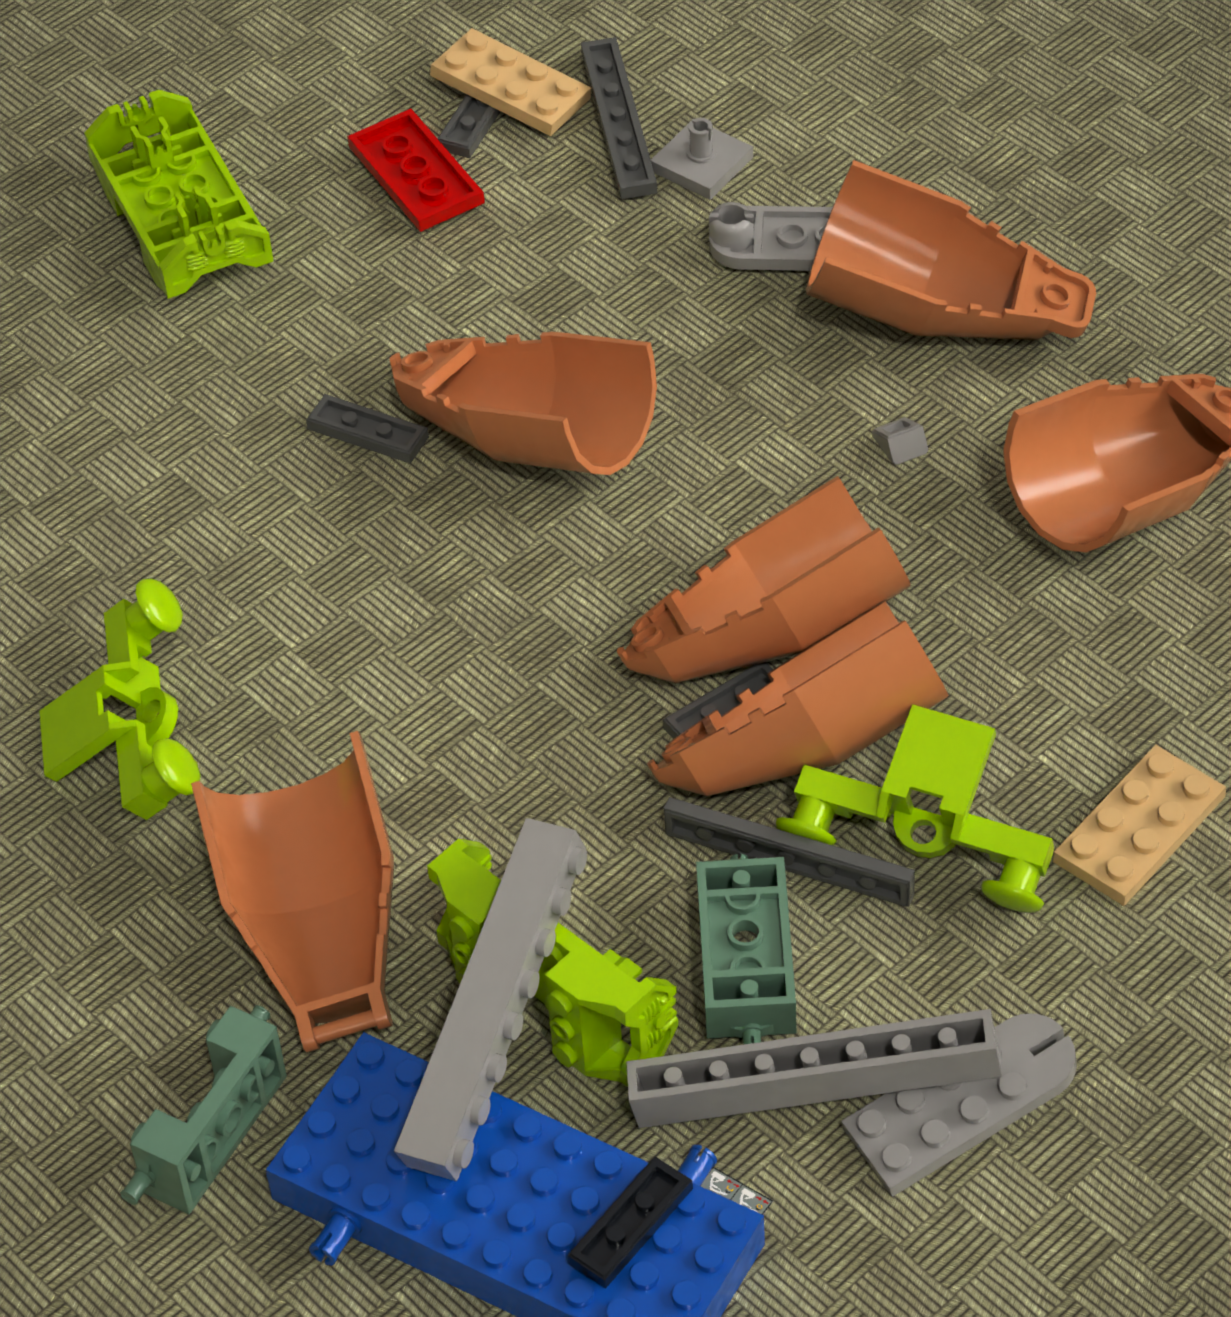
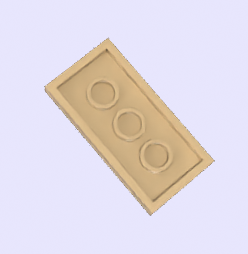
M473 28L431 64L430 76L549 136H552L591 98V87Z
M1155 745L1054 851L1053 862L1122 906H1125L1225 798L1226 786Z

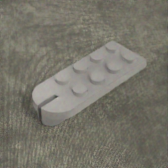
M736 202L723 203L718 205L709 215V249L711 255L717 262L732 269L810 271L833 207L745 206Z
M1029 1013L1011 1017L995 1027L1002 1077L886 1093L841 1121L843 1130L893 1197L1056 1097L1070 1085L1077 1068L1076 1053L1069 1035L1064 1036V1030L1060 1024L1040 1014Z

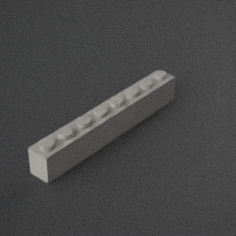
M530 818L525 819L394 1149V1152L406 1167L457 1181L462 1168H466L469 1165L474 1152L473 1139L478 1126L486 1122L490 1112L491 1103L489 1098L495 1083H499L505 1074L507 1067L506 1054L512 1040H516L521 1033L523 1027L522 1013L528 998H533L537 992L540 979L539 969L544 957H548L554 948L556 939L555 928L560 915L564 916L570 907L571 887L576 875H580L586 865L587 850L576 830Z
M991 1009L626 1061L628 1098L639 1128L1002 1077L998 1042Z

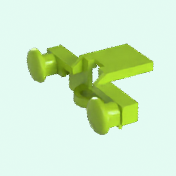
M151 578L142 579L137 583L135 592L136 602L131 603L126 599H122L104 612L108 664L99 667L39 711L44 776L58 782L116 741L122 807L145 820H148L167 807V802L177 795L183 794L187 796L194 794L191 783L200 781L201 778L198 764L189 750L178 741L168 739L178 719V705L174 697L161 690L159 667L142 657H147L152 653L151 640L163 631L168 633L176 632L182 624L183 616L179 601L173 592L161 581ZM112 695L136 709V719L125 720L109 710L104 712L103 698L107 699Z
M913 704L882 787L804 764L794 790L798 801L793 818H776L775 824L776 829L834 846L837 840L828 833L834 814L851 819L854 813L884 823L887 817L890 818L893 814V826L899 843L906 851L917 857H938L946 854L957 844L989 854L990 861L1003 864L1004 867L999 881H982V893L1000 906L1024 913H1035L1041 910L1044 905L1042 899L1034 893L1040 876L1045 877L1054 852L1052 838L969 814L996 737L995 728ZM912 790L942 798L939 807L941 815L915 808L910 797ZM922 825H929L936 830L934 839L926 844H919L912 839L914 830Z

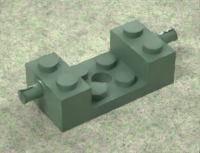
M738 854L730 857V860L696 862L707 1038L739 1037L743 1038L744 1045L761 1042V1037L766 1035L797 1033L796 995L784 857L749 859L747 855L740 854L741 859H738ZM741 931H751L757 935L750 942H740L734 938Z
M255 1005L252 1012L248 1014L230 1006L221 1019H217L211 1024L206 1035V1043L215 1078L212 1089L204 1100L197 1102L192 1107L187 1123L155 1109L146 1123L142 1122L137 1126L130 1143L136 1164L135 1174L120 1192L121 1197L125 1201L136 1205L144 1193L189 1215L287 1077L277 1026L267 1022L271 1016L264 1007Z

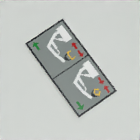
M712 1167L701 1185L705 1189L762 1215L773 1203V1200L715 1167Z

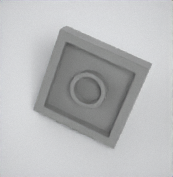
M706 118L692 119L651 159L655 174L711 200L753 158V146L713 128L712 122Z

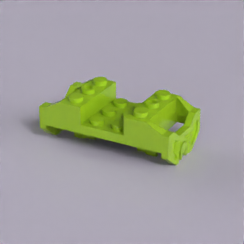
M163 90L150 92V108L144 96L139 97L140 108H138L137 104H133L131 108L127 101L123 102L125 117L118 104L109 106L84 132L89 158L105 195L117 216L122 214L126 216L139 240L143 262L156 286L164 291L168 299L186 293L201 275L235 263L259 267L274 261L270 235L267 229L261 225L194 113L188 97ZM159 132L161 133V134H159V135H156V136H153V137L148 138V136H151V135H153V134H156V133H159ZM133 142V149L117 154L125 144Z
M460 838L427 865L429 879L439 886L447 904V908L436 930L438 944L448 950L459 984L501 882V879L489 871L492 867L490 862L492 856L489 848L480 842ZM558 922L555 928L556 939L551 954L543 959L538 972L540 976L539 986L534 995L545 1004L549 1011L552 1052L561 1064L566 1067L573 1066L585 1076L621 1082L628 1087L626 1061L664 1056L678 1027V1018L676 1016L677 1011L672 1007L676 1004V999L673 997L677 993L676 986L666 979L646 977L641 982H638L636 978L642 973L641 967L629 958L621 957L611 949L604 955L600 954ZM621 1023L626 1027H630L631 1046L622 1040Z

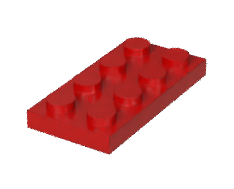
M411 108L347 136L348 145L352 152L420 232L485 203L482 189Z

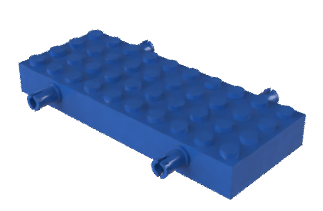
M364 1032L266 1168L273 1200L325 1224L319 1236L309 1247L310 1253L318 1261L322 1262L325 1255H327L325 1264L334 1265L338 1256L352 1237L516 1317H721L765 1245L764 1215L701 1187L712 1167L716 1165L717 1158L708 1148H705L700 1157L698 1154L702 1146L694 1144L677 1170L692 1180V1191L605 1289L569 1265L567 1255L649 1162L492 1091L489 1098L491 1105L488 1118L483 1125L478 1126L473 1139L474 1152L472 1159L466 1168H462L457 1181L406 1167L396 1155L394 1149L429 1062Z

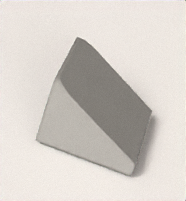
M906 417L877 427L872 431L874 439L893 464L898 465L928 452L923 426Z

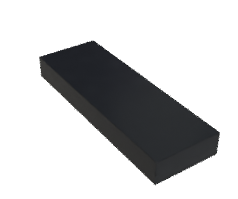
M654 1157L567 1255L568 1264L606 1289L692 1191V1180L659 1158Z

